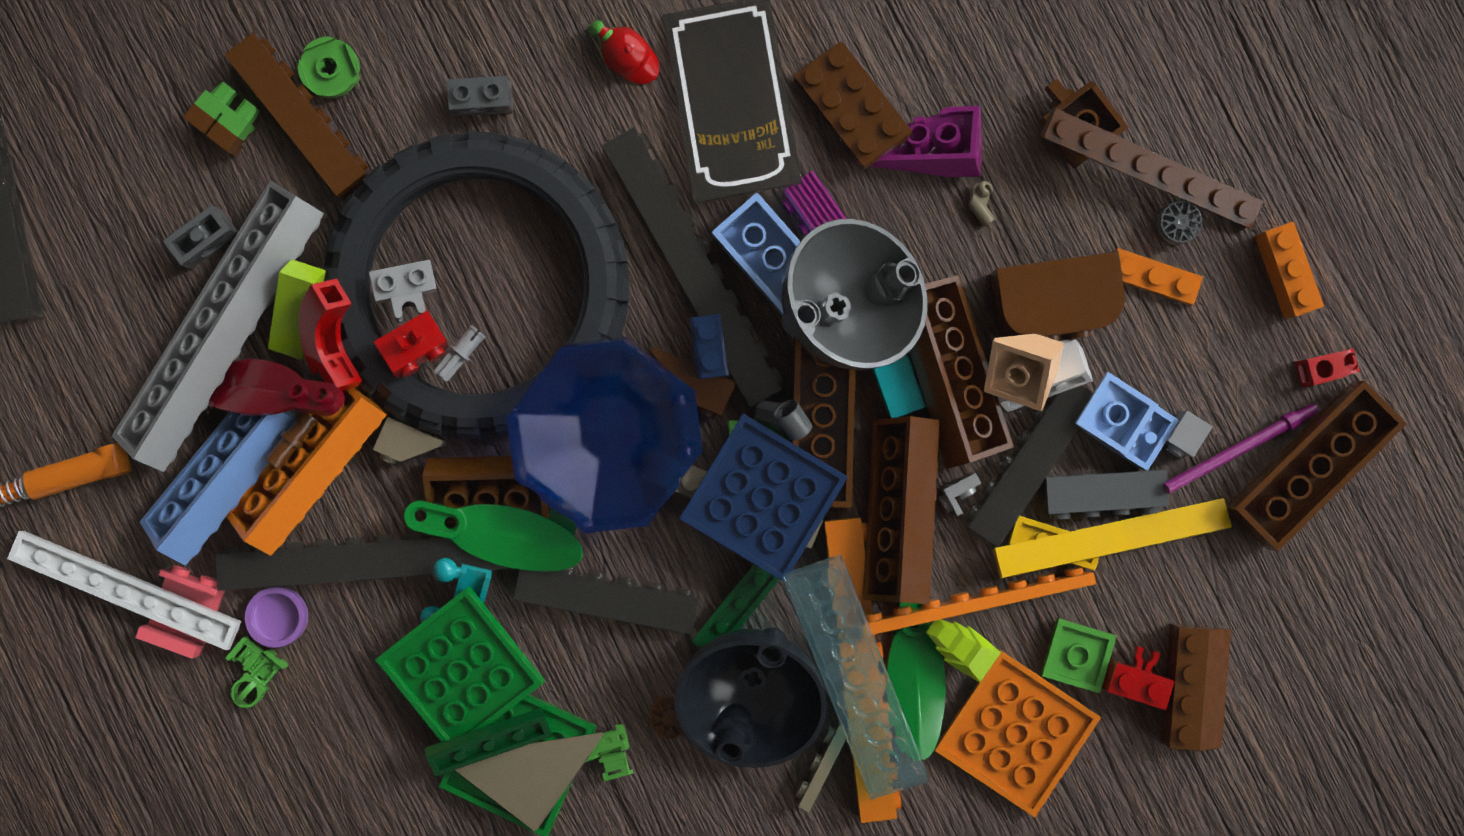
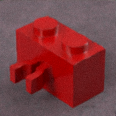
M428 310L374 341L376 348L395 378L401 375L403 378L414 374L419 370L418 365L427 360L430 362L438 360L445 355V349L449 348L447 340Z
M1137 645L1133 653V665L1110 659L1102 684L1104 690L1166 710L1175 681L1166 676L1151 672L1152 667L1159 660V652L1152 650L1151 656L1145 661L1143 668L1144 660L1142 659V653L1144 648Z

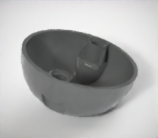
M838 219L826 222L814 228L803 238L791 254L786 265L781 296L784 312L781 318L782 327L788 334L795 336L802 347L819 360L844 369L871 370L891 364L902 358L920 338L927 316V292L923 275L907 248L883 228L856 219Z

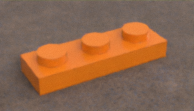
M1120 248L1115 250V252L1119 251L1124 284L1190 306L1194 305L1203 276Z

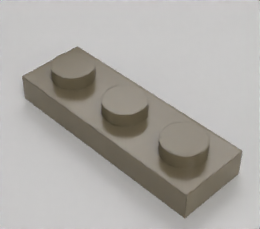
M837 721L834 728L829 726L822 740L826 745L821 755L818 753L814 755L809 766V770L812 773L808 781H801L795 796L798 797L799 808L810 812L850 732L848 726Z

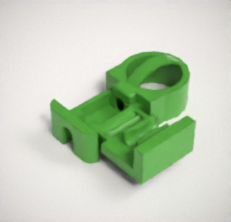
M248 636L243 637L226 657L228 661L241 662L245 666L243 670H248L231 688L232 700L241 708H249L258 704L264 694L270 689L266 686L280 668L284 670L288 667V663L283 658L279 659L276 657L277 653L274 650L268 649L264 651ZM246 645L247 647H246V648L243 650V652L237 657L236 655H237V654L239 653V651ZM245 681L251 682L239 695V686ZM256 687L258 692L256 700L250 703L243 701L251 690Z
M616 724L615 730L604 732V737L585 762L587 763L601 757L599 762L604 764L605 773H602L604 781L634 774L633 769L629 770L625 752L622 753V751L629 749V742L623 724ZM619 769L622 770V771H618V772L611 773V775H608V772L616 771V770H619Z

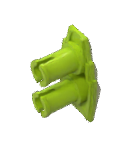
M942 619L936 620L926 631L937 645L935 649L945 657L944 661L978 682L982 681L1001 654L999 650L970 626L966 628L955 621L950 623Z

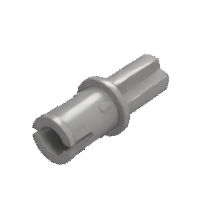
M470 325L454 346L452 344L449 346L451 350L434 369L435 374L442 380L449 381L465 361L469 362L470 359L468 357L482 340L486 338L484 334L478 332L473 340L470 341V338L478 330L474 326Z

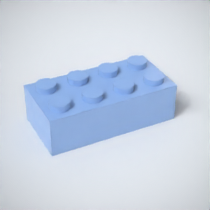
M755 193L715 228L711 234L714 240L782 316L784 312L781 296L784 272L788 260L799 245L800 240L758 193Z

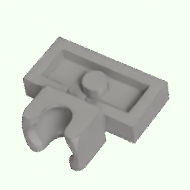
M430 260L369 272L376 304L392 301L397 323L404 321L403 311L406 307H415L418 315L425 312L422 294L437 292Z

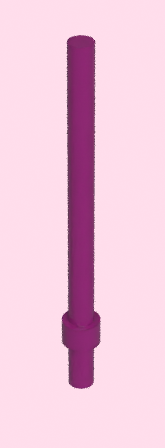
M1311 403L1296 412L1290 411L1282 415L1280 421L1163 483L1165 492L1170 494L1285 431L1291 432L1301 426V422L1319 413L1317 405Z

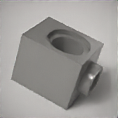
M1187 410L1179 411L1175 417L1179 422L1165 443L1168 445L1166 450L1180 459L1183 456L1194 457L1213 426Z

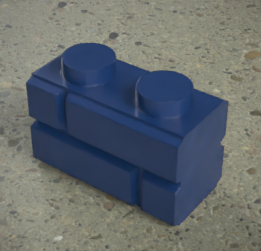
M714 314L690 318L698 379L705 380L729 376L721 315Z

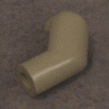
M981 181L974 185L968 203L970 210L983 228L995 220V217L987 207L989 196L993 192L992 185L987 181Z

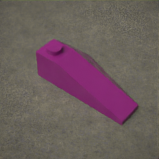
M980 106L947 107L941 109L940 114L923 118V115L913 118L914 122L907 124L913 131V135L871 166L945 177H980L983 151Z

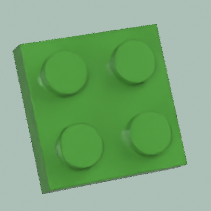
M1057 618L1040 675L1100 693L1117 636Z

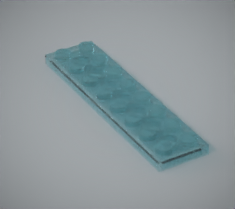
M841 554L784 573L782 576L870 799L872 800L927 783L929 776Z

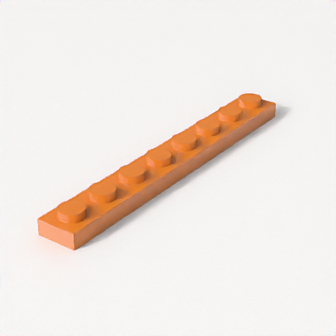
M1083 567L1066 569L1065 575L1055 577L1054 573L1038 575L1035 582L1026 583L1025 579L1008 582V588L999 590L997 586L984 587L979 589L980 594L969 596L968 592L957 593L950 596V601L941 603L939 599H931L930 604H922V607L911 609L910 605L899 606L892 609V614L883 616L881 612L868 613L863 615L864 620L856 621L857 632L865 637L1096 584L1094 572L1083 571Z

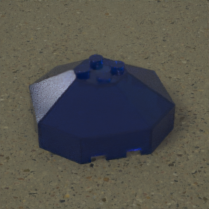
M627 337L564 344L506 417L515 480L524 487L528 486L541 496L540 499L559 514L563 513L576 523L575 526L584 533L648 526L659 509L678 488L682 477L703 452L695 390Z

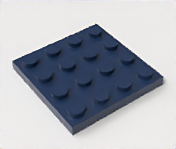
M742 414L679 519L785 582L848 476L745 414Z

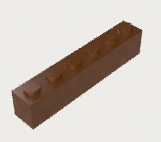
M252 32L227 52L225 57L336 196L344 200L362 185L363 179L368 175L365 170L369 166L358 153L354 156L347 148L350 142L340 130L337 132L332 130L329 126V123L332 121L322 107L316 109L310 100L314 97L302 83L297 86L291 77L295 73L284 60L279 63L273 56L276 49L267 38L263 37L260 39Z

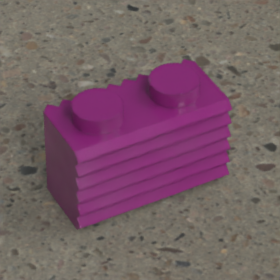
M813 170L783 190L782 195L784 199L781 202L791 216L796 213L802 222L798 227L804 236L826 222L846 219Z

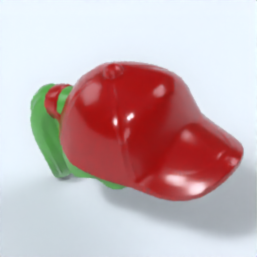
M599 20L594 21L587 27L589 35L592 38H598L601 58L612 71L637 84H647L657 78L660 68L658 58L638 32L624 26L607 28Z

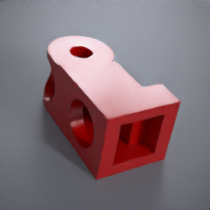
M1354 348L1294 361L1301 387L1322 384L1360 372Z

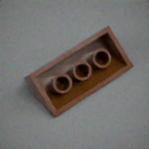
M547 455L427 458L422 475L425 501L453 508L476 504L510 506L527 510L549 519L550 479ZM447 517L445 525L447 527H455L456 520L453 517Z
M1170 623L1166 677L1174 680L1175 683L1166 710L1163 709L1161 743L1168 748L1194 751L1222 748L1231 639L1230 628Z

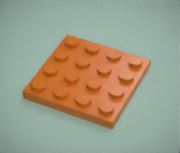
M999 649L1001 654L982 681L976 683L937 742L934 750L1033 817H1036L1101 717Z

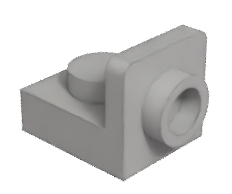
M970 472L940 488L943 495L939 499L947 513L952 511L956 516L963 514L955 497L959 496L960 499H964L976 492L975 487L981 484L976 473Z

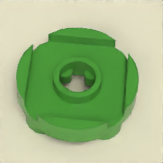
M321 37L311 41L305 47V52L301 60L299 59L298 73L303 84L317 96L329 99L338 98L350 92L359 83V59L348 44L333 37ZM328 60L332 64L337 65V68L334 69V73L331 75L322 73V69L326 67L325 62Z

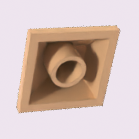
M1038 334L995 338L992 344L984 392L1042 411L1059 369L1064 343Z

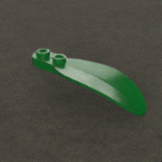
M419 500L411 503L404 513L405 522L412 530L449 538L469 554L504 567L528 571H560L574 567L583 557L581 544L568 530L541 515L519 508L495 504H476L453 508ZM418 510L425 511L426 519L424 521L416 519L415 514ZM447 517H453L456 520L454 528H448L445 525Z
M899 603V606L910 605L911 609L922 607V604ZM930 622L918 624L916 627L909 626L896 630L889 649L886 672L887 699L897 738L906 753L911 758L919 761L928 758L937 745L945 707L944 662L942 654L935 649L937 645L926 633L930 627Z

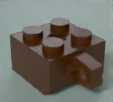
M1058 79L1052 81L1044 89L1052 100L1049 103L1051 109L1061 110L1117 136L1129 128L1100 88L1092 81L1088 82L1077 92L1071 87L1066 90ZM1050 112L1038 122L1042 129ZM1055 144L1073 169L1089 159Z

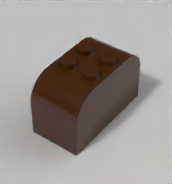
M1119 251L997 268L988 274L994 318L999 329L1008 337L1038 334L1060 341V336L1066 335V340L1082 339L1091 336L1090 331L1113 323L1120 316L1125 304Z

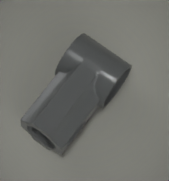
M790 399L783 403L762 400L756 406V422L767 428L785 432L790 440H799L805 437L812 429L810 420L796 400Z

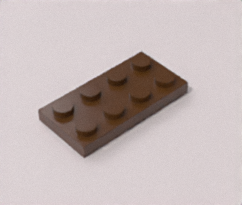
M842 41L794 75V80L864 170L913 135V131Z

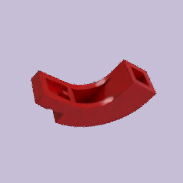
M332 279L311 284L306 291L299 311V335L303 354L312 374L320 373L325 382L332 383L341 391L358 387L362 379L345 352L340 333L342 318L352 303L339 281Z

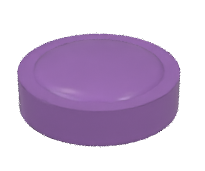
M271 587L258 592L248 603L245 612V624L249 634L255 641L267 647L276 648L293 643L303 634L308 623V609L305 601L297 592L287 587Z

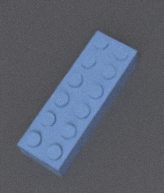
M290 410L280 414L263 416L228 413L141 519L140 524L155 549L186 566L191 558L199 553L201 546L209 536L218 530L226 515L236 508L240 498L249 487H252L257 482L259 475L269 464L264 458L282 438L280 436L282 431H287L297 419Z

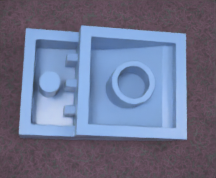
M1106 372L1075 424L1140 470L1148 471L1179 420L1158 407L1157 403L1111 373Z

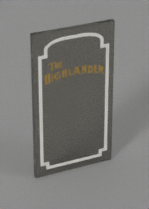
M738 0L664 14L694 202L702 203L802 184L770 0Z

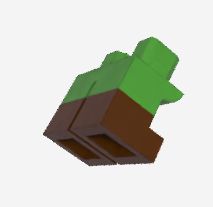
M222 81L212 93L205 90L185 113L183 118L228 153L236 157L243 148L241 144L246 137L256 130L252 123L256 120L260 110L246 99L243 100L236 111L231 109L229 105L238 93Z

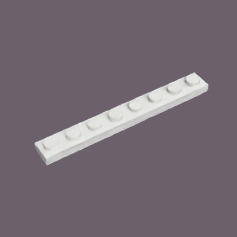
M18 531L7 558L224 650L231 648L241 624L240 620L26 531Z

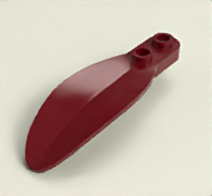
M244 359L231 363L225 373L223 382L216 387L211 395L208 405L221 411L241 415H275L294 409L301 413L331 416L342 408L345 397L343 392L334 384L303 379L295 371L279 363L261 359Z

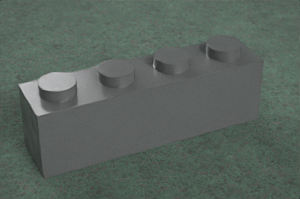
M1167 470L1041 477L1043 513L1052 514V519L1070 518V513L1082 512V517L1100 516V511L1112 510V515L1130 514V509L1141 508L1142 513L1160 512V507L1169 506V495L1163 488V483L1168 481Z

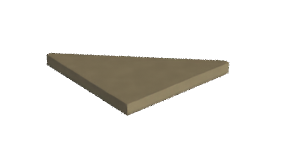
M598 732L534 742L456 769L455 771L533 831H536L604 737V734Z

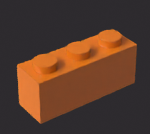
M1294 221L1255 235L1284 319L1296 317L1324 307Z

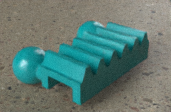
M442 558L435 562L433 575L438 581L450 582L453 579H458L453 598L470 586L484 603L492 570L466 564L457 567L455 562L449 558ZM436 606L426 607L421 612L420 622L425 621L440 608Z

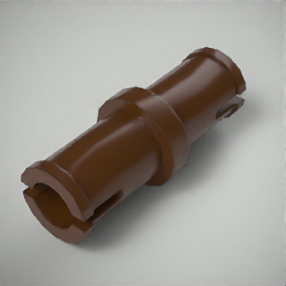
M301 413L287 431H282L280 434L282 438L264 459L281 470L297 448L301 449L303 446L301 442L319 421L307 413Z

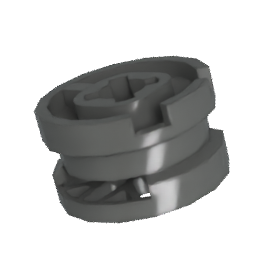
M1177 201L1169 204L1158 213L1155 219L1157 235L1170 245H1180L1193 240L1202 228L1200 211L1195 205L1187 201Z

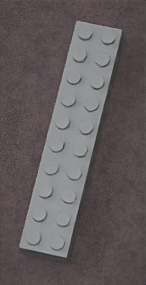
M271 180L269 181L112 435L133 459L162 472L175 460L180 445L191 434L193 424L200 413L207 408L211 395L216 387L223 382L225 373L232 361L238 358L242 345L247 337L254 332L257 321L263 311L272 303L273 295L277 290L279 272L291 259L296 260L303 253L310 235L320 225L323 212Z

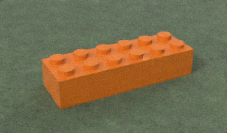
M359 386L342 391L345 397L344 404L336 414L331 416L309 414L319 422L301 442L303 444L301 449L297 448L281 470L269 463L259 475L257 482L252 487H249L240 498L236 508L226 515L244 542L272 556L277 548L285 542L286 537L295 526L304 519L305 514L313 504L322 497L324 491L335 477L341 474L344 466L361 449L367 438L380 426L387 414Z

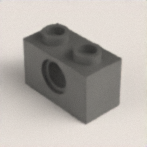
M508 76L447 79L448 105L450 112L454 116L514 113L512 83Z
M211 205L163 240V242L181 266L193 269L234 239L238 231L223 210Z

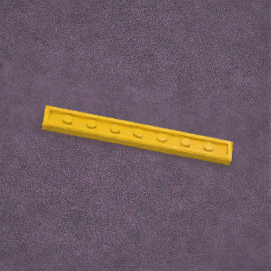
M1222 498L994 548L993 553L1000 579L1229 529L1232 525L1225 500Z

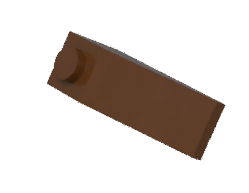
M653 346L652 354L690 400L699 406L697 412L714 419L716 414L722 416L736 382L724 377L699 380L695 364Z

